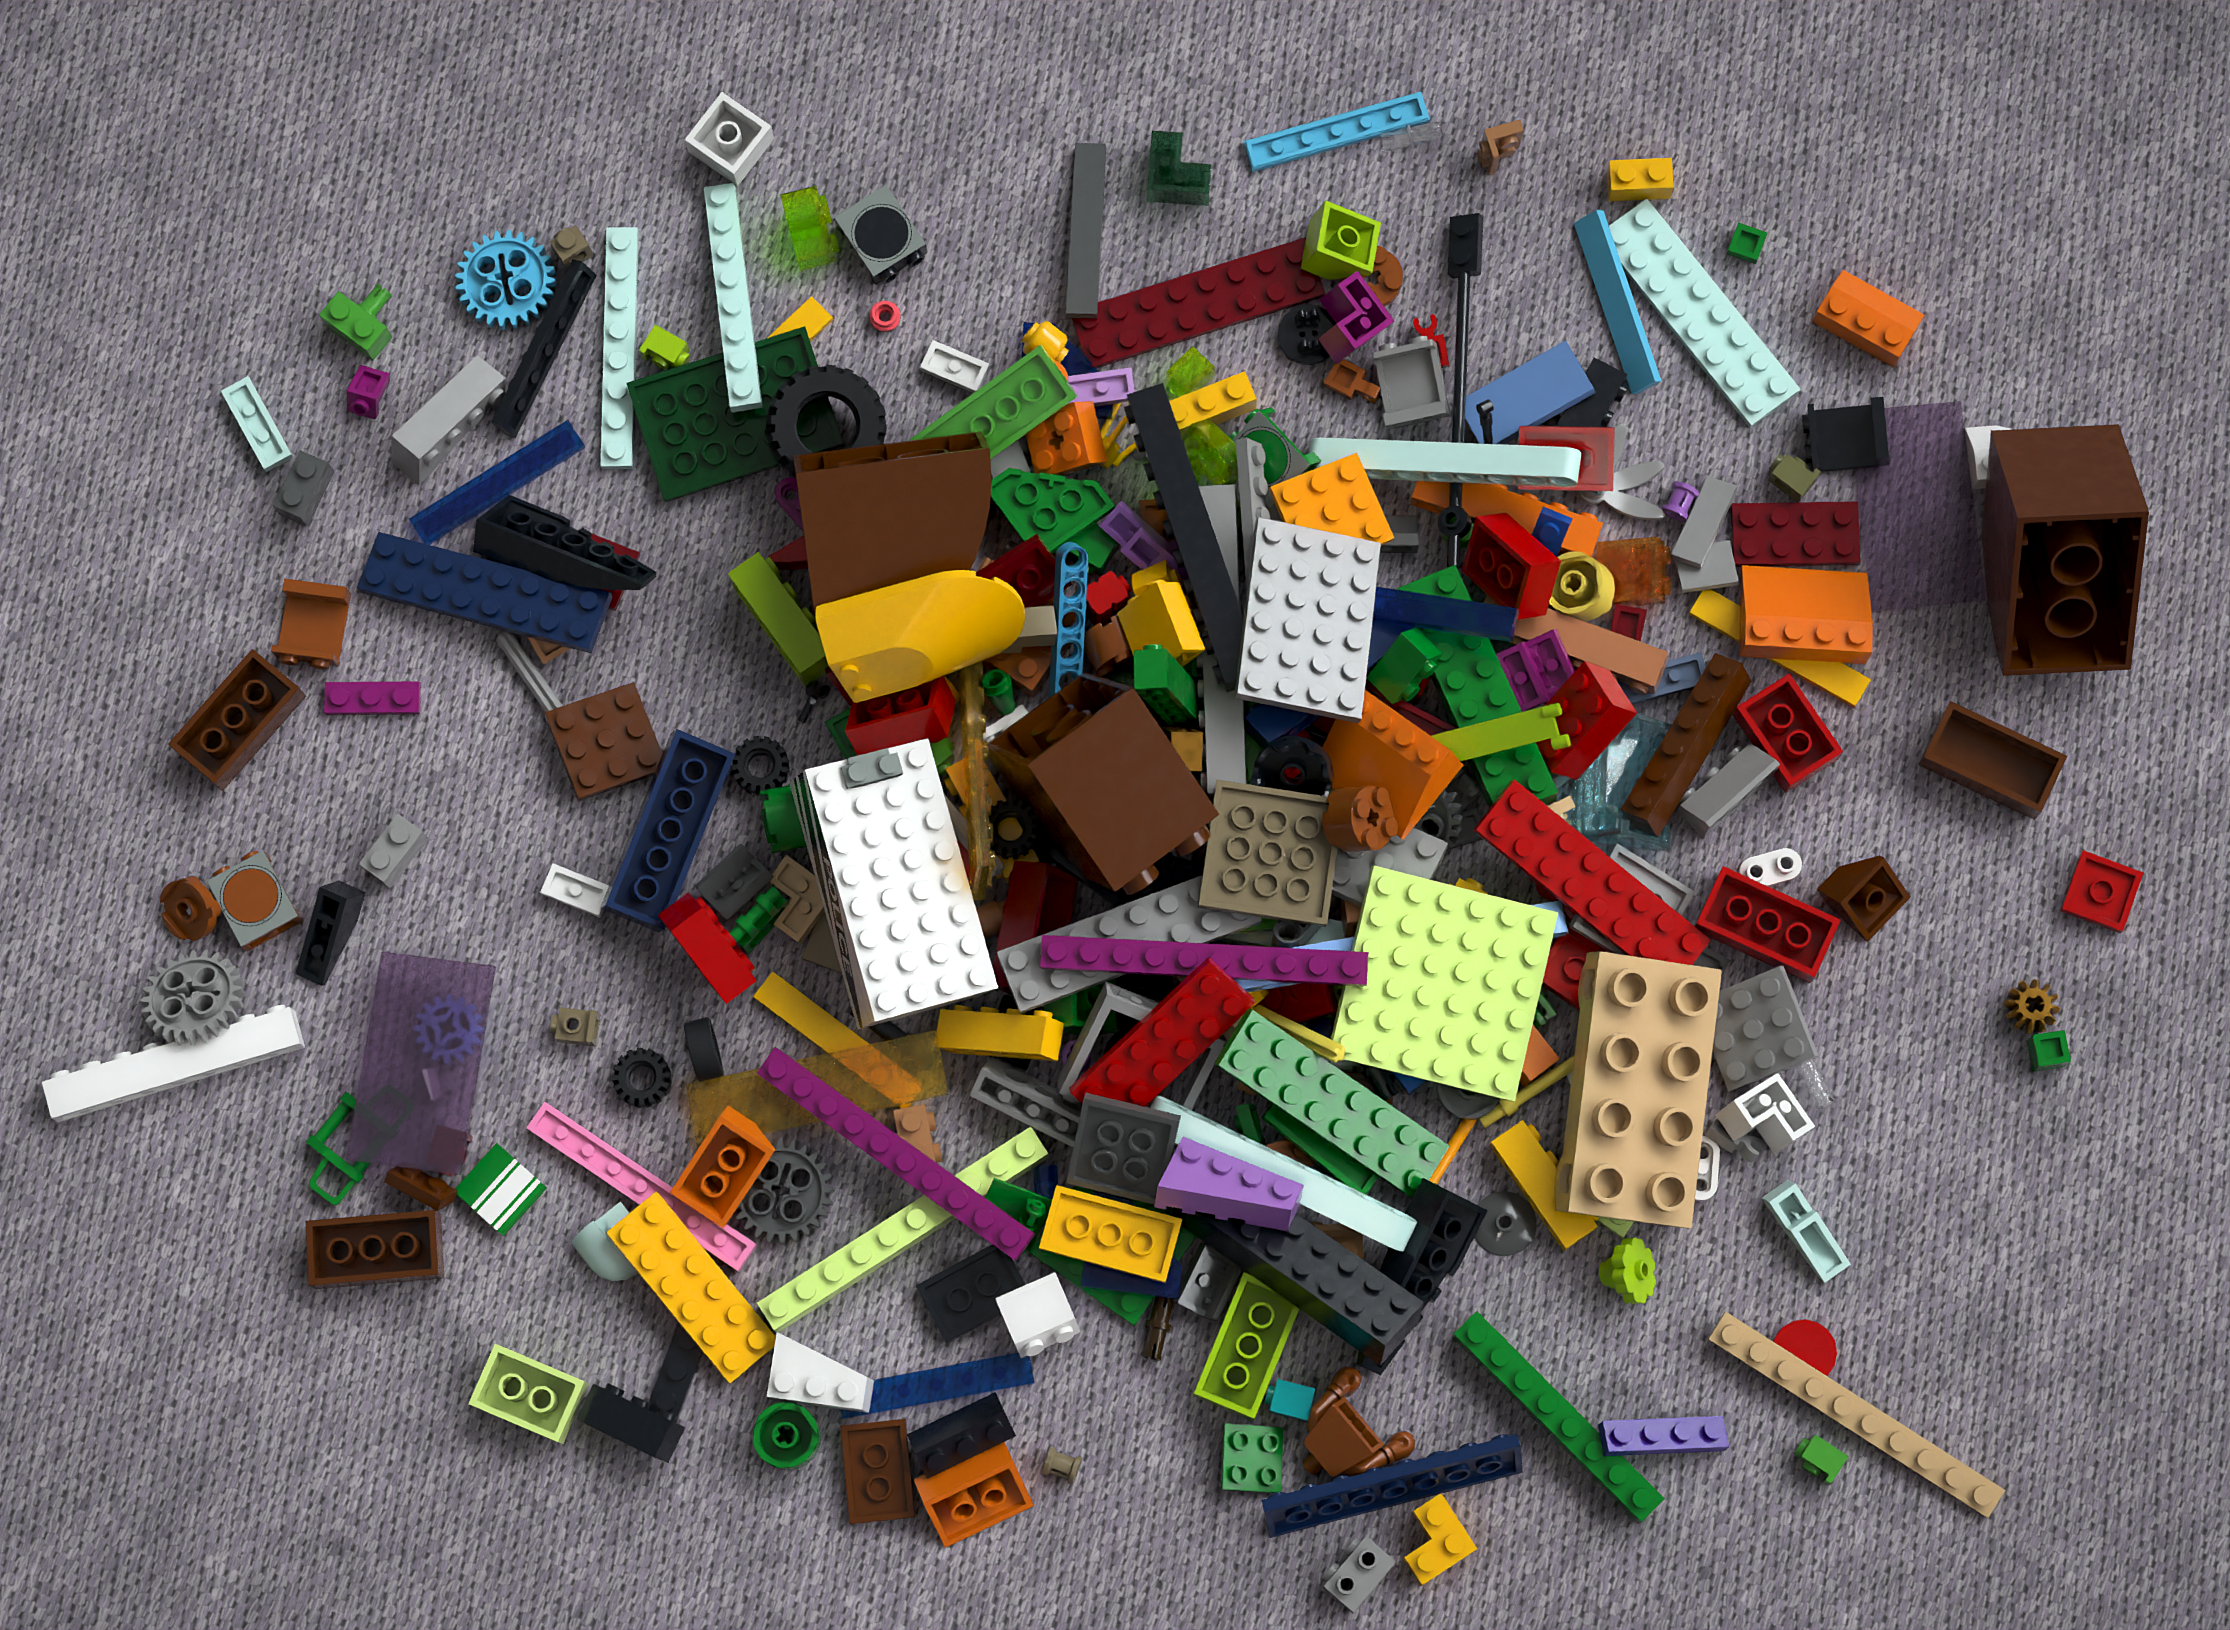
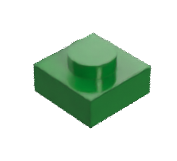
M1738 222L1727 254L1756 264L1767 232Z

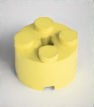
M1573 551L1558 556L1557 558L1561 560L1549 604L1557 611L1582 621H1590L1607 613L1612 607L1615 593L1614 579L1607 567L1582 552Z

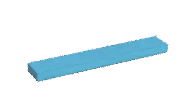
M1417 92L1244 141V147L1251 170L1255 172L1430 123V118L1422 93Z
M1595 210L1574 222V226L1624 373L1627 374L1626 379L1631 393L1638 394L1660 383L1661 378L1604 211Z

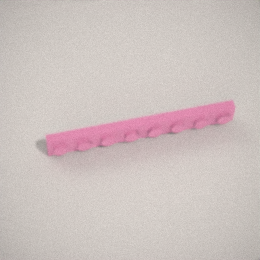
M544 1102L526 1127L529 1131L639 1205L657 1191L701 1246L738 1272L756 1248V1243L726 1224L723 1229L670 1193L672 1189L670 1185L548 1103Z

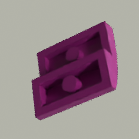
M1557 629L1550 630L1527 642H1521L1496 654L1522 712L1547 703L1575 672Z

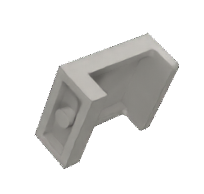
M1420 336L1409 339L1408 345L1397 347V343L1384 344L1378 347L1379 351L1371 353L1372 359L1376 364L1385 410L1383 418L1387 428H1400L1451 416L1437 343L1432 339L1428 340L1427 336Z

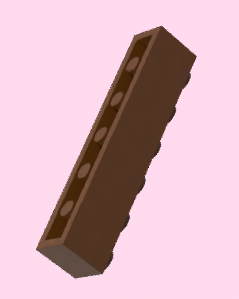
M1717 653L1713 655L1620 809L1632 828L1657 838L1660 836L1752 682L1741 662Z

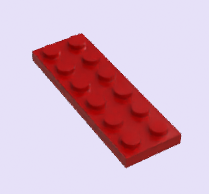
M1208 957L1070 1086V1093L1082 1104L1085 1093H1090L1145 1107L1230 1028L1247 1009H1250L1255 1004L1254 998Z

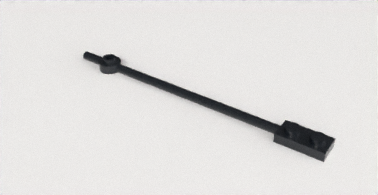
M1480 213L1450 217L1448 275L1452 279L1458 278L1452 443H1464L1471 276L1481 275L1483 217ZM1450 482L1449 507L1440 513L1438 527L1448 538L1447 568L1456 565L1458 569L1460 562V539L1470 531L1472 520L1470 515L1462 508L1463 483ZM1456 517L1455 522L1453 524H1449L1451 518Z

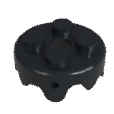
M1296 735L1283 736L1270 741L1260 750L1254 763L1251 785L1328 797L1334 777L1333 765L1328 754L1316 742ZM1289 767H1295L1301 771L1302 776L1298 779L1290 778L1286 775L1285 770Z

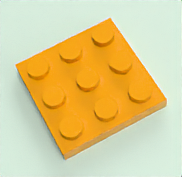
M1357 453L1269 488L1281 519L1285 523L1379 542L1381 546L1394 540L1393 533Z

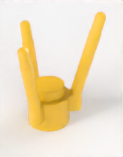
M1121 403L1113 404L1100 430L1108 461L1100 465L1105 469H1109L1112 464L1118 467L1123 459L1137 448L1134 442L1120 454L1118 453L1121 447L1115 440L1128 423L1126 415L1109 437L1106 436Z

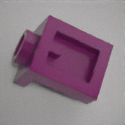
M360 365L346 390L347 410L358 416L376 419L379 414L378 403L390 382V373Z

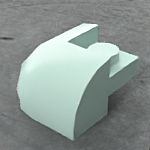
M621 1202L595 1222H590L572 1240L573 1247L590 1269L599 1277L610 1281L627 1280L638 1274L605 1234L629 1214V1211Z

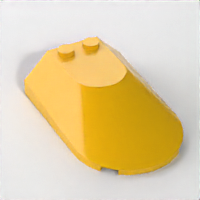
M969 570L939 572L816 607V624L828 665L854 703L913 688L993 657L1016 641L1025 623L1023 601L1012 586L995 576L991 580L977 577L976 571Z

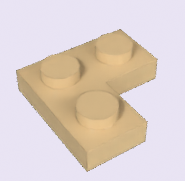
M786 855L772 875L774 877L769 882L792 899L774 925L802 944L825 910L815 875L793 858Z

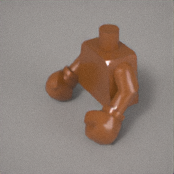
M1345 1366L1338 1370L1333 1376L1330 1385L1326 1388V1392L1310 1409L1306 1425L1308 1436L1304 1439V1445L1311 1453L1303 1460V1466L1312 1475L1318 1474L1323 1468L1332 1477L1340 1473L1349 1477L1360 1475L1370 1468H1381L1385 1464L1390 1465L1394 1461L1406 1459L1415 1449V1439L1407 1431H1399L1391 1435L1384 1445L1346 1399L1358 1390L1362 1381L1360 1371L1355 1367Z

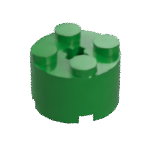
M790 785L759 791L760 801L763 800L765 808L761 809L767 842L771 844V854L807 847Z
M788 1402L776 1403L767 1407L758 1416L753 1430V1444L758 1455L769 1465L781 1470L799 1469L807 1465L817 1454L821 1444L820 1427L814 1416L804 1407ZM783 1429H787L789 1432L794 1430L795 1432L791 1436L793 1441L790 1444L785 1441L780 1443L779 1441L783 1437L781 1433Z

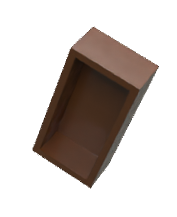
M1950 701L1945 707L1918 765L2035 820L2044 808L2067 755Z

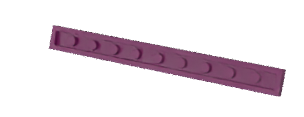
M1042 935L1040 968L1187 977L1209 957L1235 980L1367 987L1369 952Z
M774 1047L757 1071L759 1076L1012 1259L1017 1261L1034 1237L1035 1233L777 1047Z

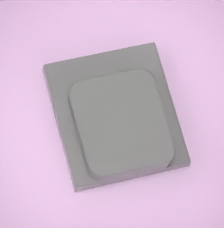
M1730 540L1713 542L1701 569L1675 560L1682 593L1739 585Z

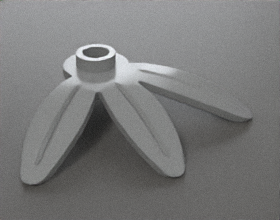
M1622 423L1615 427L1614 467L1620 458L1626 439L1627 428ZM1650 461L1629 466L1614 473L1613 491H1596L1597 493H1593L1591 491L1577 490V493L1588 504L1604 502L1613 510L1631 518L1661 520L1665 516L1661 508L1620 491L1630 490L1647 483L1656 477L1664 469L1665 465L1661 461Z

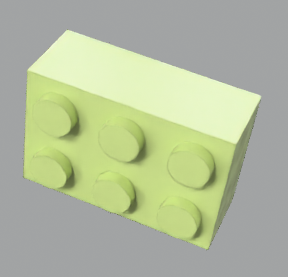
M494 1344L468 1404L560 1444H564L589 1384L498 1344Z

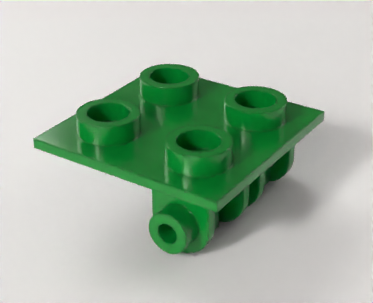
M994 1178L985 1198L1035 1233L1030 1243L1022 1252L1024 1254L1035 1243L1049 1214L1052 1199Z
M1224 1423L1222 1431L1221 1489L1223 1491L1281 1492L1283 1427Z

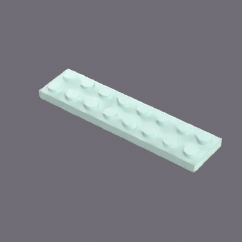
M1645 199L1609 225L1625 273L1750 428L1800 392L1799 386L1648 199Z

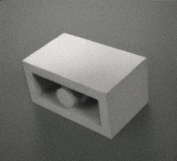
M397 813L359 865L390 889L429 838L423 831Z

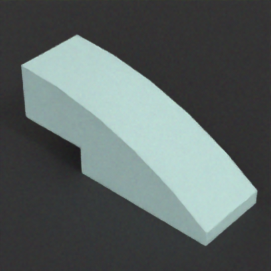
M1786 1180L1762 1197L1772 1215L1822 1282H1827L1851 1265L1819 1214L1811 1208L1796 1183Z

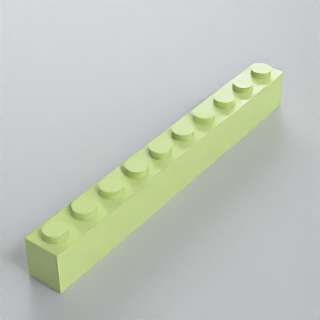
M1029 1127L954 1176L985 1197L994 1178L1011 1183L1049 1159V1154L1032 1127ZM923 1195L760 1300L757 1304L773 1330L779 1333L953 1221L956 1217Z

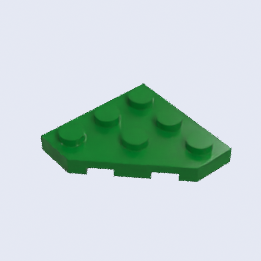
M1008 468L992 479L991 500L1020 539L1024 542L1038 534L1051 553H1054L1061 545L1071 541L1107 516L1115 508L1114 503L1099 483L1093 480H1075L1054 474L1023 472L1021 469Z

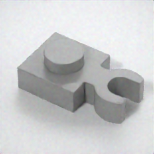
M1716 1116L1705 1133L1706 1137L1731 1154L1735 1149L1738 1150L1740 1155L1750 1163L1754 1162L1759 1155V1151L1764 1146L1762 1140L1747 1134L1733 1141Z

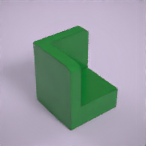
M2065 1030L2032 1035L2027 1040L2033 1072L2062 1068L2071 1062Z

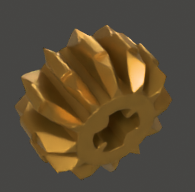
M2033 979L2030 987L2023 980L2018 983L2019 990L2011 988L2008 991L2012 999L2006 1000L2004 1006L2014 1010L2007 1013L2006 1018L2013 1019L2016 1017L2018 1019L2014 1024L2016 1030L2023 1024H2026V1034H2031L2034 1026L2037 1031L2042 1033L2046 1030L2045 1023L2052 1026L2056 1022L2051 1014H2058L2060 1007L2051 1003L2059 997L2057 994L2047 995L2051 987L2049 984L2039 989L2038 979ZM2034 1000L2038 1004L2035 1009H2039V1011L2029 1012L2026 1009L2029 1004H2025V1002L2030 1003Z

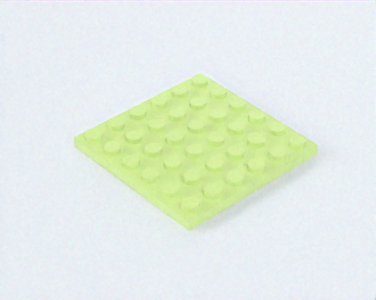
M1375 865L1371 866L1351 950L1355 952H1369L1367 987L1343 985L1331 1040L1345 1047L1344 1060L1515 1102L1558 912Z

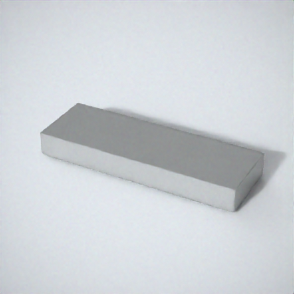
M1707 476L1671 553L1673 560L1699 569L1702 568L1737 493L1736 485Z

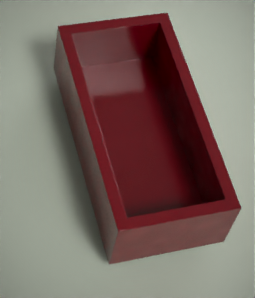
M1014 860L1013 869L1009 875L1007 899L1002 910L1001 929L996 940V954L1003 949L1070 925L1078 880L1074 876L1048 863ZM995 954L992 968L998 985L997 989L1012 995Z

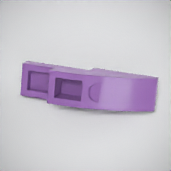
M1122 500L1099 525L1122 546L1120 551L1142 570L1166 559L1171 570L1176 568L1181 579L1187 578L1184 567H1177L1172 550L1177 549L1176 542L1172 539L1169 542L1166 541ZM1183 584L1181 588L1183 589L1184 593L1187 594Z

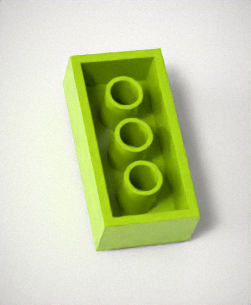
M757 552L727 573L733 589L803 685L806 687L809 682L815 681L824 675L825 668L829 665L820 634L817 632L816 621L806 606L802 609L799 608L801 604L788 582L784 584L780 582L782 578L771 558L767 557L764 559Z
M1244 1272L1196 1386L1194 1397L1254 1421L1300 1309L1252 1275Z

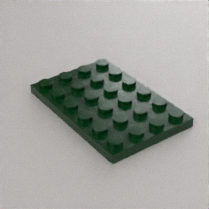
M805 326L755 342L763 408L731 412L723 352L626 383L665 502L780 466L774 454L772 455L768 437L766 436L767 414L772 398L784 382L798 371H804L811 366L817 365L818 367ZM819 397L809 401L799 412L796 423L797 433L802 444L813 453L844 446L829 398Z

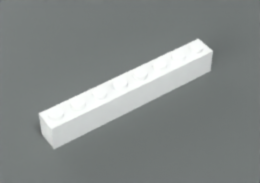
M277 1005L266 1010L267 1014L255 1017L254 1014L238 1017L235 1019L236 1023L229 1025V1029L220 1026L218 1028L219 1037L214 1036L212 1033L207 1034L208 1039L206 1043L200 1037L196 1038L194 1046H191L187 1039H185L181 1046H178L175 1040L165 1045H162V1042H156L144 1046L143 1051L131 1055V1052L127 1051L112 1056V1061L102 1064H100V1061L85 1063L81 1065L82 1070L69 1073V1070L55 1072L50 1075L51 1079L42 1082L51 1119L57 1122L65 1121L303 1049L305 1045L296 1012L290 1007L286 1008L285 1005Z

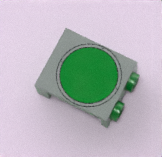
M1272 407L1252 411L1244 420L1246 423L1244 428L1240 432L1238 430L1226 439L1224 442L1226 447L1220 453L1223 459L1238 474L1236 440L1249 438L1262 444L1265 452V463L1263 464L1264 478L1268 485L1266 505L1269 508L1275 504L1269 491L1271 486L1314 470L1322 461L1314 452L1304 455L1273 423L1270 417L1275 413V410Z

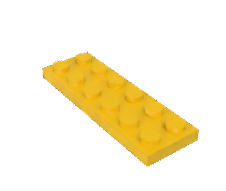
M657 1191L605 1233L728 1384L732 1383L775 1346L776 1336Z

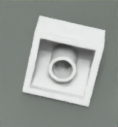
M1055 1272L995 1298L1021 1358L1037 1355L1044 1348L1057 1342H1067L1074 1335L1080 1333L1076 1319Z

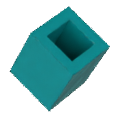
M1277 1379L1276 1386L1269 1385L1264 1404L1271 1405L1269 1413L1307 1422L1315 1388Z

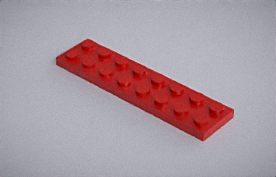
M1515 779L1509 782L1473 830L1625 955L1693 965L1711 941L1705 934Z

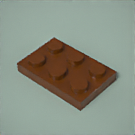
M906 1419L841 1426L850 1525L916 1518Z

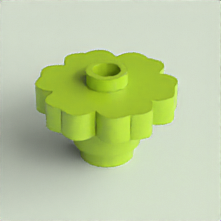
M1623 1238L1621 1245L1614 1247L1612 1257L1602 1261L1599 1266L1601 1283L1605 1287L1616 1289L1618 1294H1622L1626 1304H1644L1647 1297L1653 1295L1656 1285V1279L1653 1274L1655 1262L1652 1258V1252L1649 1248H1645L1644 1241L1641 1238Z

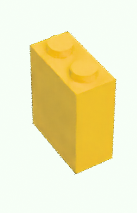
M1162 579L1151 582L1147 586L1146 591L1127 601L1128 605L1117 613L1133 656L1135 650H1143L1145 645H1162L1163 649L1166 648L1183 667L1206 650L1179 582H1165Z

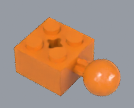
M1053 360V362L1061 371L1065 379L1068 381V374L1065 367L1058 361ZM1093 401L1069 403L1026 434L1036 474L1041 472L1064 476L1108 462Z

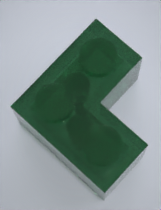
M1152 130L1147 202L1209 206L1212 164L1182 162L1183 132Z

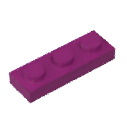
M419 681L325 682L324 713L326 715L420 714L421 683Z

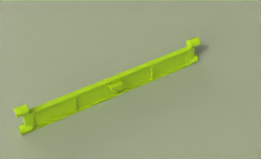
M1559 703L1431 735V737L1450 749L1460 761L1550 738L1554 750L1571 746L1569 735H1560L1555 717L1562 715Z

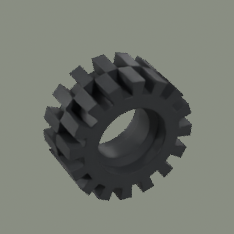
M753 736V740L749 741L746 739L743 741L744 744L742 746L738 745L735 749L736 754L731 765L734 778L738 785L751 795L754 793L759 796V791L782 787L783 782L786 783L788 779V772L790 773L789 759L784 748L780 746L779 742L776 740L772 741L770 737L764 736V739L759 738V736ZM757 755L768 756L773 762L770 774L762 778L753 776L748 769L749 762Z
M1008 798V801L1005 802L999 800L997 805H991L988 808L987 814L984 813L983 823H981L983 840L996 855H1001L1002 859L1007 860L1008 857H1013L1014 860L1019 859L1018 856L1022 854L1026 856L1029 854L1030 849H1034L1036 841L1039 839L1038 818L1036 813L1034 814L1033 809L1029 805L1026 806L1024 804V801L1018 800L1016 802L1013 798ZM1006 818L1018 819L1023 825L1021 836L1012 841L1003 839L998 833L1000 822Z
M637 1048L636 1051L629 1050L627 1055L624 1057L621 1055L618 1058V1064L613 1067V1087L619 1097L627 1104L633 1105L636 1108L645 1106L649 1108L653 1107L652 1105L655 1103L659 1104L662 1101L661 1099L667 1096L669 1086L672 1084V1074L667 1062L659 1053L657 1054L651 1049ZM640 1066L649 1067L654 1073L653 1084L645 1090H637L630 1083L632 1071Z

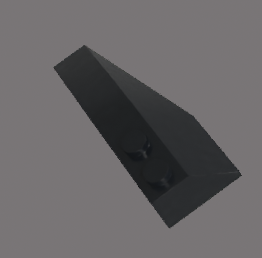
M511 495L505 497L476 519L473 552L485 556L488 560L520 568L551 581L596 589L641 590L656 578V571L627 554L619 556L614 553V546L606 541L599 544L591 539V532L584 528L574 529L570 526V520L564 516Z
M1422 1178L1405 1214L1417 1221L1414 1231L1403 1252L1391 1247L1388 1248L1380 1272L1423 1301V1310L1430 1299L1435 1301L1442 1292L1438 1287L1445 1276L1449 1274L1453 1277L1459 1269L1488 1210ZM1405 1339L1381 1366L1360 1351L1358 1352L1356 1364L1378 1375H1382L1405 1343Z

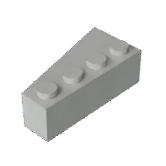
M477 355L391 436L392 463L420 486L467 432L479 423L486 411L491 406H496L501 402L506 393L505 377Z

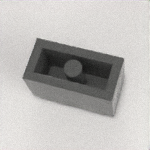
M300 450L273 504L278 514L308 527L334 474L330 464Z

